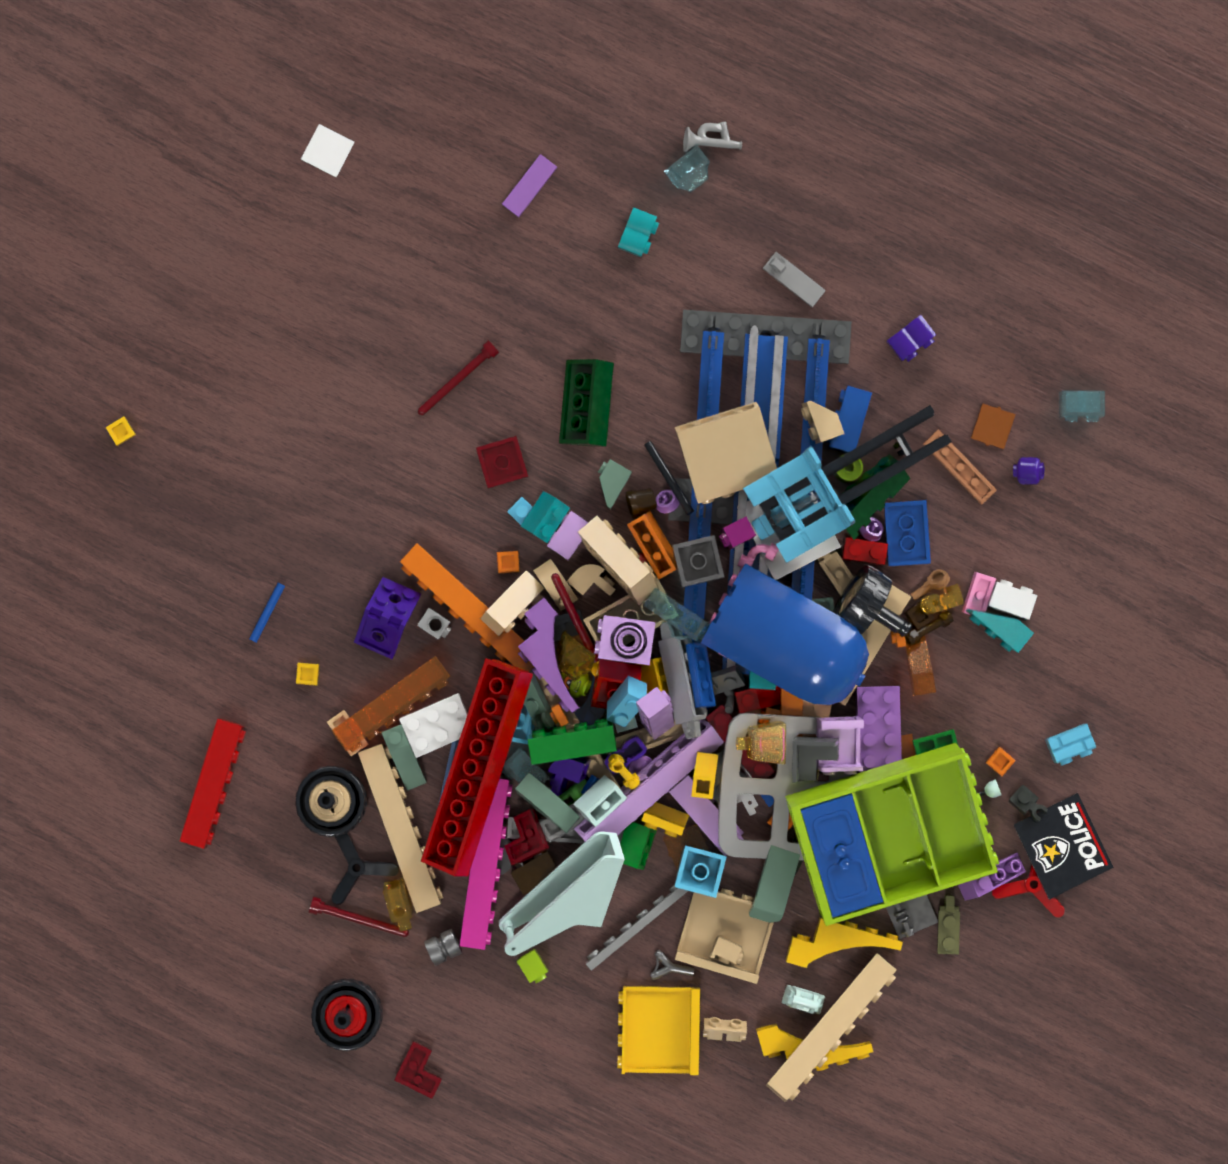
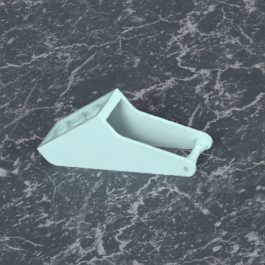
M597 832L593 834L499 920V928L504 931L507 937L504 946L506 954L515 956L575 925L602 926L624 862L617 833ZM529 922L517 934L514 935L513 932L515 928Z

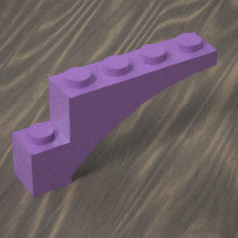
M543 598L525 613L527 619L524 621L532 630L536 628L538 631L518 646L521 650L518 654L525 663L528 661L534 666L532 671L539 680L542 677L546 680L548 684L545 687L553 696L557 694L560 697L561 701L559 704L566 712L570 710L572 713H575L579 706L564 684L555 654L554 627L555 618L559 615L547 600Z

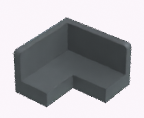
M796 736L793 740L792 783H797L799 780L817 781L818 760L838 761L839 738Z

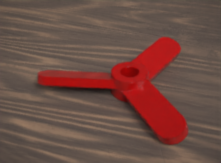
M1033 865L1029 877L1026 879L1003 884L992 890V896L995 899L1031 892L1053 916L1062 917L1065 912L1064 907L1055 897L1050 900L1048 899ZM1033 880L1037 883L1035 888L1030 887V882Z

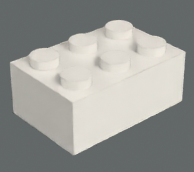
M457 693L400 718L399 720L415 757L418 758L459 740L468 712L460 694Z

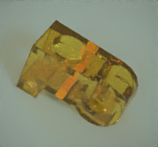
M955 584L943 588L944 594L942 595L931 594L923 597L920 602V608L924 613L932 614L964 604L959 585Z

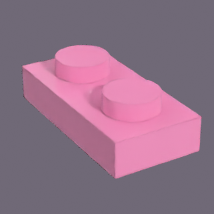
M974 572L962 609L963 613L969 614L966 612L967 608L986 612L996 578Z

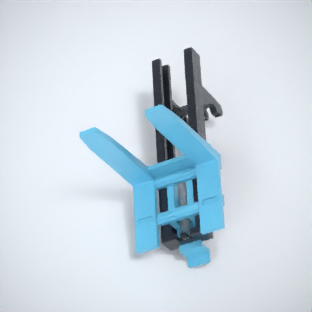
M931 405L821 468L820 459L810 446L800 456L743 488L753 507L759 504L764 513L751 522L759 538L764 540L775 533L780 541L776 546L787 563L853 525L855 520L845 504L952 443L949 436L944 434L913 452L903 436V433L934 416L935 412ZM895 439L897 441L893 447L894 449L901 448L897 454L899 456L905 455L903 459L841 495H836L827 477L891 440ZM815 490V493H817V494H815V495L811 494L812 496H810V495L808 494V493H810V492H812V491ZM818 499L821 500L820 502H818V503H816V504L813 503L814 500H815V501L818 500Z

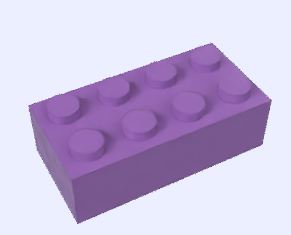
M900 686L856 687V716L864 720V728H860V764L863 766V771L902 760Z

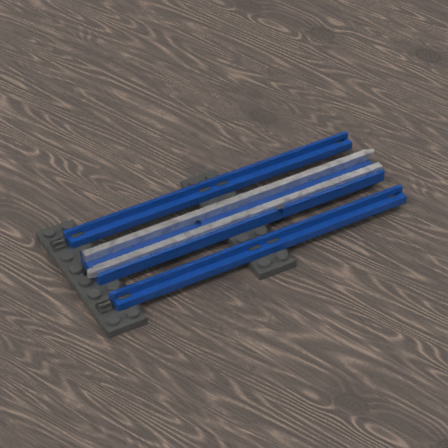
M683 310L680 353L701 354L697 420L719 413L723 355L743 357L740 407L757 402L778 468L786 360L807 361L804 403L812 401L825 407L828 363L849 364L852 322ZM803 417L800 455L811 446L822 462L823 442L816 444L815 440L811 439L808 431L810 428L808 420H805ZM674 478L694 512L687 515L679 504L677 509L669 513L668 520L689 522L688 541L709 537L711 523L730 525L746 517V506L749 498L745 491L734 492L733 496L727 498L722 496L715 498L713 502L708 504H698L691 479ZM833 489L836 495L839 496L840 490ZM754 539L730 550L728 583L733 573L738 575L741 567L737 566L741 556H747L751 548L756 546ZM758 553L752 567L771 577V572L761 553ZM815 560L792 572L791 589L812 600ZM707 582L685 587L682 632L683 636L688 635L692 639V643H701L703 639ZM729 585L727 586V594H729L731 589ZM722 657V669L737 665L742 674H750V670L727 657Z

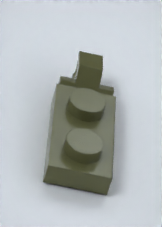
M945 895L944 906H939L937 954L959 955L960 912L959 906H954L955 896Z

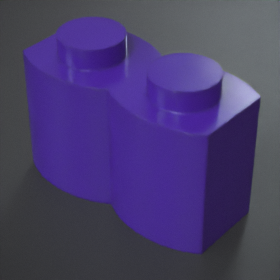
M920 315L886 342L901 362L905 359L909 362L918 355L916 351L923 346L926 349L935 342L933 337L936 334Z
M632 735L621 744V747L617 748V751L607 753L603 761L608 767L609 756L618 754L623 757L625 761L624 766L627 768L630 762L638 760L645 754L647 747L638 735Z

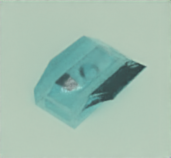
M696 145L666 169L664 174L677 189L682 188L692 192L708 179L710 161Z

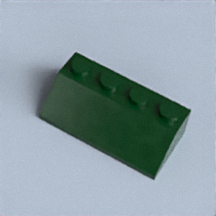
M598 359L566 360L559 444L606 447L613 362Z

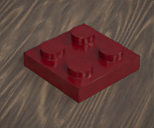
M517 436L476 447L488 489L528 477Z

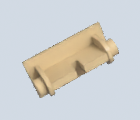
M717 1017L704 1018L703 1037H707V1040H722L724 1033L727 1034L726 1041L741 1042V1040H746L747 1021L739 1019L723 1020Z

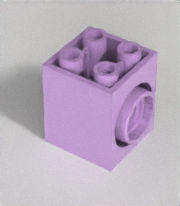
M604 615L603 620L599 619L597 632L601 633V640L596 641L594 654H599V659L650 665L655 622ZM625 635H632L634 637L635 643L633 646L626 647L623 644L622 639Z

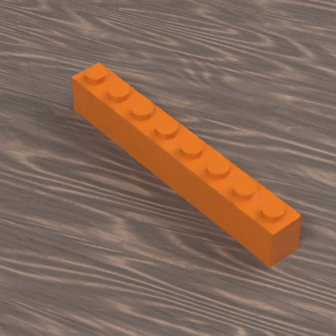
M416 543L400 561L403 564L401 569L409 576L414 574L419 579L416 583L425 591L429 588L435 593L432 597L440 605L443 603L447 604L450 607L448 612L456 619L461 617L466 622L464 626L472 634L476 631L482 637L479 640L486 647L489 648L492 645L497 650L495 655L503 662L508 660L513 666L530 672L534 666L530 661L525 663L518 654L521 651L518 646L524 640L512 629L508 633L504 631L498 636L480 619L489 608Z

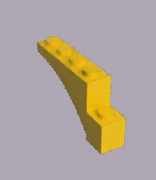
M819 917L813 941H809L810 937L798 934L797 937L792 936L785 961L807 968L810 962L842 949L875 946L901 951L903 942L898 940L899 936L891 933H886V936L880 935L877 929L866 927L865 930L857 928L858 924L846 921L845 924L835 923L826 926L823 919Z
M776 1023L756 1029L763 1056L768 1055V1058L781 1055L780 1052L784 1051L787 1060L804 1040L779 1029ZM868 1041L851 1045H839L834 1052L830 1049L825 1055L828 1059L820 1068L816 1066V1071L829 1068V1064L833 1063L837 1065L846 1064L849 1062V1059L857 1057L858 1060L870 1056L869 1053L873 1052L872 1044Z

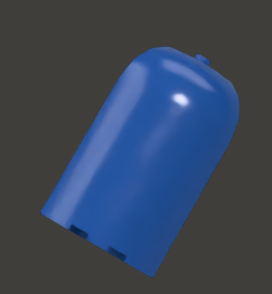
M746 563L734 581L729 594L724 598L716 617L711 622L701 641L705 646L792 695L810 703L822 705L841 702L852 692L855 685L860 687L865 678V675L862 673L867 665L869 656L866 641L856 627L841 616Z

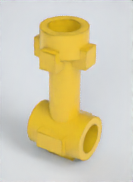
M612 754L609 756V769L615 773H620L625 779L623 784L626 788L635 789L640 784L639 776L636 773L631 774L627 770L621 755Z

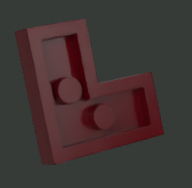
M529 809L514 817L520 838L504 846L511 865L521 863L549 849L535 809Z
M413 1041L394 1081L433 1099L442 1078L424 1070L432 1050Z

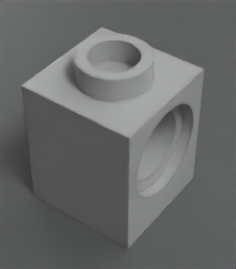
M428 608L417 625L438 640L441 637L446 638L452 629L449 626L451 622L431 608ZM434 619H439L442 623V627L438 631H433L430 627V623Z

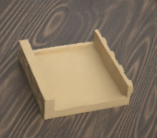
M757 402L675 427L698 504L711 503L715 498L721 496L723 498L731 497L735 494L734 492L744 491L743 488L777 469L761 410Z
M722 888L721 892H717L716 898L693 893L675 954V960L757 984L774 922L768 923L749 916V910L753 905L754 897L742 894L740 898L733 895L734 891ZM718 936L742 946L741 951L744 954L739 964L730 962L728 965L718 960L719 956L715 955V958L710 957V952Z

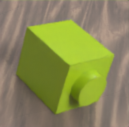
M536 949L517 959V963L529 983L533 981L538 983L547 977L548 968Z

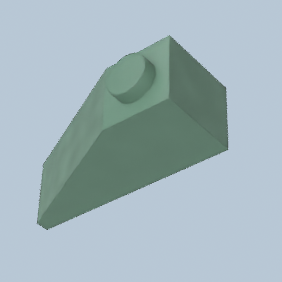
M402 724L383 731L382 735L406 790L408 791L427 783Z

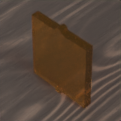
M697 824L685 828L682 836L677 834L676 838L672 836L663 838L669 851L668 856L672 858L677 870L685 845L709 852L705 843L706 838L702 836Z

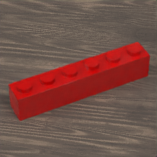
M217 719L180 842L203 849L207 848V845L212 844L215 834L212 833L214 824H218L221 813L218 812L219 806L224 804L227 792H224L226 784H230L234 772H231L232 764H236L240 752L237 751L239 743H243L246 731H243V725L224 719Z

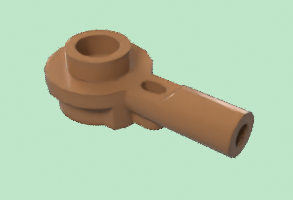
M941 569L934 570L927 577L924 585L912 592L911 596L914 600H917L932 589L941 590L945 588L950 582L949 574Z

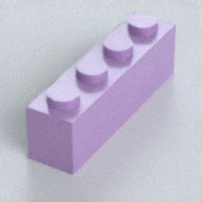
M658 687L636 702L641 723L654 740L675 725L673 705L670 702L671 698L664 690L661 692Z
M686 775L684 779L670 789L669 793L722 854L726 856L727 854L722 851L718 843L719 810L713 804L716 800L714 798L691 797L694 776L690 778L689 775ZM736 824L737 837L744 840L741 836L744 832Z

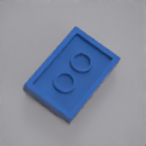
M927 501L885 503L884 519L886 544H888V567L931 564Z

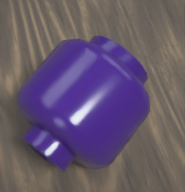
M1021 457L1018 463L1013 465V477H1017L1018 482L1022 485H1037L1041 479H1044V463H1041L1037 457Z

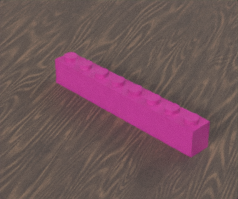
M499 779L470 869L460 939L461 947L485 950L486 945H490L492 932H488L489 923L493 924L495 911H491L492 902L496 903L498 890H494L495 881L499 882L501 869L497 868V862L502 860L504 848L500 847V841L505 839L507 827L503 826V820L508 818L510 806L506 805V799L511 797L513 784H509V779Z

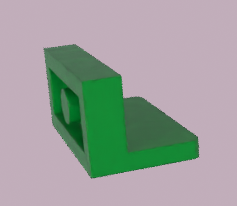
M635 822L628 825L620 842L624 856L623 864L644 870L657 830Z

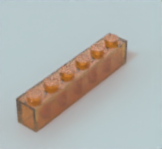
M434 656L331 730V732L346 752L350 750L353 753L363 746L361 741L368 737L371 740L380 733L378 731L379 728L384 725L388 728L395 723L397 715L400 713L406 715L413 710L415 702L420 700L422 703L431 697L430 692L437 687L440 690L449 684L447 679L450 678V675L438 658Z

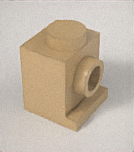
M718 936L710 952V957L715 958V955L719 956L718 960L728 965L730 962L739 964L744 952L741 951L742 946Z

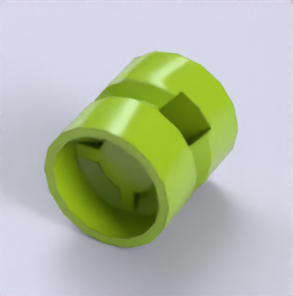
M859 459L834 473L835 477L844 483L853 482L861 476L863 463Z

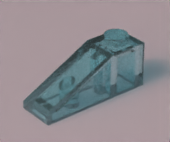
M657 588L653 590L643 605L700 643L711 624Z

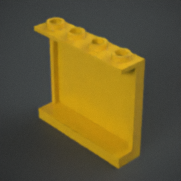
M623 986V991H619V1004H623V1013H618V1026H622V1034H618V1047H622V1055H618L617 1068H622V1074L632 1072L690 1073V1075H699L700 988Z

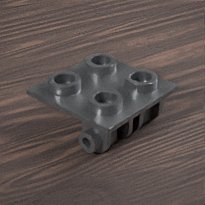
M927 895L886 907L899 939L912 936L915 932L938 923Z

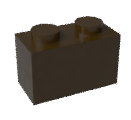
M547 850L533 856L532 860L527 863L523 861L512 866L514 870L511 871V875L522 894L525 895L554 871L557 865Z

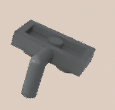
M737 665L711 673L714 695L724 692L727 697L726 713H732L734 710L735 693L732 689L745 686L746 679Z

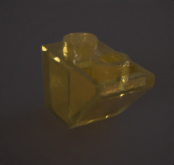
M563 632L558 646L559 670L575 682L592 670L596 656L568 633Z

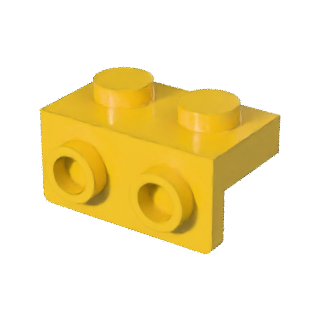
M655 802L653 806L645 811L641 821H644V826L657 830V827L665 829V834L676 838L677 834L682 836L689 814Z

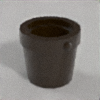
M651 488L625 492L627 506L632 518L639 517L641 514L657 508L656 499Z

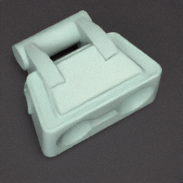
M787 985L782 1003L811 1014H820L825 996L796 986Z

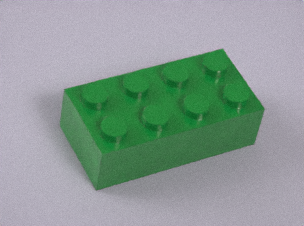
M607 719L596 720L595 724L587 725V722L576 723L574 728L566 729V725L562 727L556 726L553 727V731L545 732V729L533 730L527 739L531 765L617 751L613 722H608Z

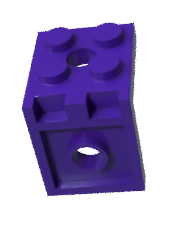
M382 577L364 611L354 643L393 660L405 626L421 597V593ZM390 600H396L398 603H393ZM376 632L381 633L384 637L377 635Z

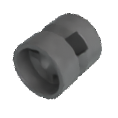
M452 929L441 933L440 938L434 936L424 941L428 954L435 966L447 961V956L454 958L463 953Z

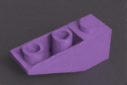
M1018 853L999 860V864L996 865L997 873L959 884L958 886L964 900L978 898L1025 873V868Z

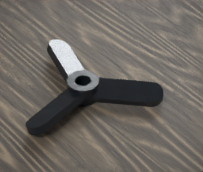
M348 833L335 837L348 863V871L332 895L334 904L341 905L345 901L361 875L396 876L400 868L396 863L361 860ZM356 864L360 865L359 872L354 868Z

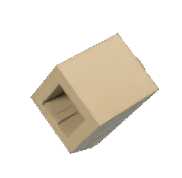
M812 401L802 403V415L805 420H808L810 426L808 429L809 435L812 440H815L816 444L844 434L837 413Z

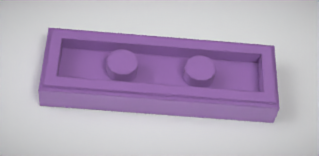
M540 154L502 205L519 218L555 172L557 166Z

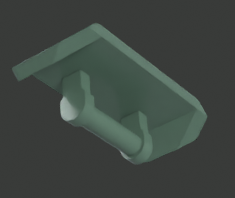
M771 845L764 863L753 905L749 910L750 917L768 923L778 922L782 919L800 854Z

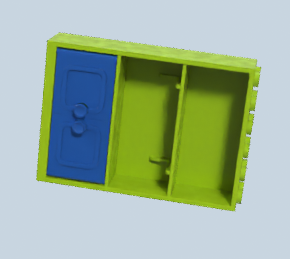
M953 743L785 796L819 913L826 926L998 872L996 865L999 864L996 852H993L991 845H994L993 839L985 827L988 825L985 813H982L979 807L982 805V800L974 788L977 783L974 774L968 768V766H971V761L964 748H960L957 743Z

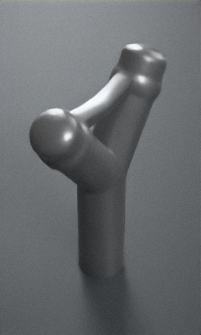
M657 950L654 953L656 956V967L654 972L650 974L652 980L659 979L671 972L693 976V967L673 964L661 950ZM660 961L665 967L657 970Z

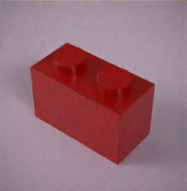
M846 537L843 542L841 559L883 566L886 561L888 544L860 539L853 540Z

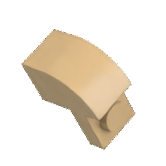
M551 559L533 570L560 611L565 609V606L551 579L552 574L557 573L560 576L572 603L578 600Z
M594 564L578 568L567 581L581 595H584L593 583L609 596L616 590L613 588L615 583L607 576L604 578L600 577L605 569Z

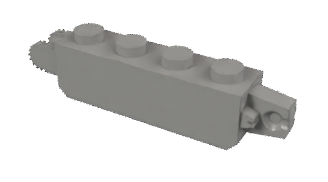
M663 622L660 625L662 640L658 641L669 696L673 705L675 724L682 725L686 739L697 738L701 736L700 720L706 718L707 709L695 708L686 645L692 643V639L688 635L683 636L679 622Z

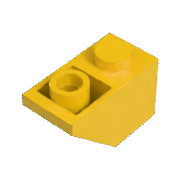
M697 752L691 797L713 799L719 754Z

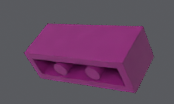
M746 516L724 527L719 538L723 546H728L731 550L753 539L756 534Z

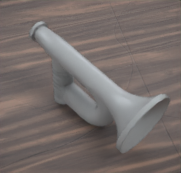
M726 122L718 124L704 123L699 127L697 135L689 127H686L683 151L687 152L694 146L739 148L741 150L742 141L730 140ZM706 132H721L722 139L709 138L706 136Z

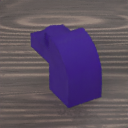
M584 756L552 763L548 769V772L554 774L550 781L551 791L559 796L565 791L568 779L576 783L584 780L587 776L591 758Z

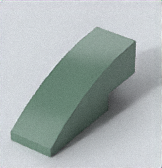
M530 773L515 788L517 794L533 805L538 812L566 834L580 818L565 802Z

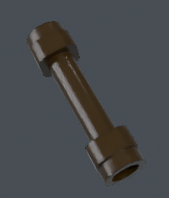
M949 611L938 614V619L917 631L914 629L909 631L905 636L908 645H915L920 642V638L941 626L945 628L954 621Z

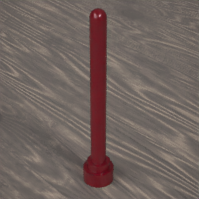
M488 340L482 345V352L418 409V414H426L487 358H494L500 352Z
M557 573L552 574L551 579L586 648L584 656L589 664L598 662L599 654H594L595 645H593L560 576Z
M313 896L308 913L314 915L326 913L402 937L409 935V931L405 928L326 905L325 902L321 901L322 899Z

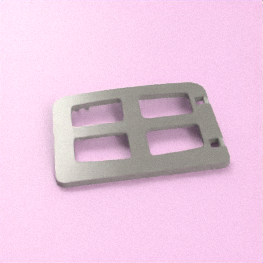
M742 713L732 719L728 727L722 762L718 811V843L722 851L728 856L766 859L769 849L773 845L800 854L799 860H804L799 842L787 841L789 809L785 796L851 776V774H844V771L836 772V775H829V780L826 782L799 780L797 783H792L793 740L798 734L817 735V718L822 717ZM757 720H769L768 727L757 726ZM782 728L784 729V759H783V760H782V758H783V730H782ZM750 731L777 732L780 734L777 773L771 779L740 777L739 775L746 734ZM739 794L771 795L774 798L770 840L738 839L736 814L737 796Z

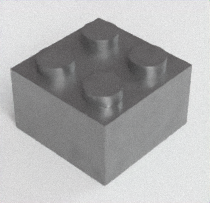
M715 535L672 545L682 587L724 578Z

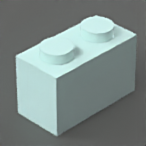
M604 775L573 804L582 816L596 827L627 797L612 780Z

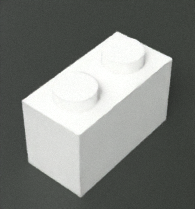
M1002 579L1000 582H995L987 607L1029 620L1037 595L1032 594L1033 590L1023 586L1020 589L1012 587L1013 583Z

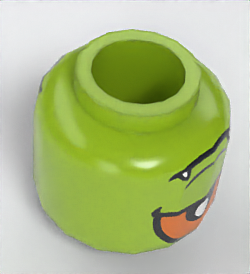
M571 667L567 672L563 671L561 673L564 684L571 696L579 698L588 693L592 683L589 680V674L575 667Z

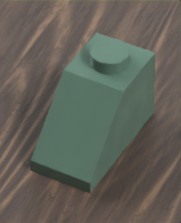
M610 459L608 463L603 462L598 473L601 474L599 479L606 506L611 510L632 472Z

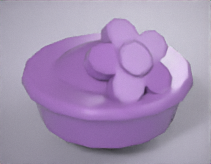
M663 490L656 497V509L660 513H671L680 504L672 490Z
M872 517L870 518L871 522L867 527L862 526L859 530L863 538L876 542L882 537L883 526L879 520Z
M643 755L638 760L630 762L629 772L631 774L639 773L652 759Z

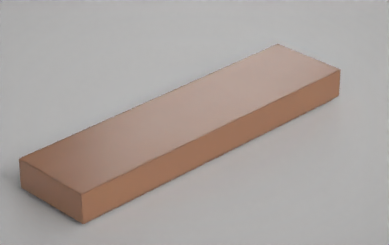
M938 429L922 445L925 446L943 435L942 432ZM952 443L932 454L980 505L997 491Z

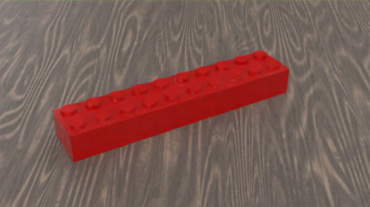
M485 658L421 862L453 876L469 875L533 673L500 660Z

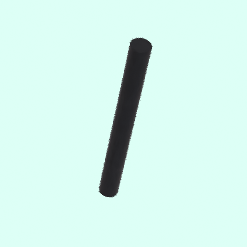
M652 441L647 442L644 445L683 510L687 515L694 512L692 506Z

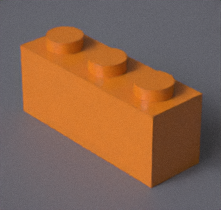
M651 511L627 524L658 579L677 570L673 549Z

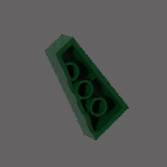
M890 454L881 458L878 464L864 472L862 477L854 484L849 485L844 492L898 462V460ZM906 471L898 473L845 504L852 514L855 523L843 531L853 540L858 537L857 531L862 526L867 527L871 522L870 517L876 511L880 512L885 507V501L888 498H893L911 479Z

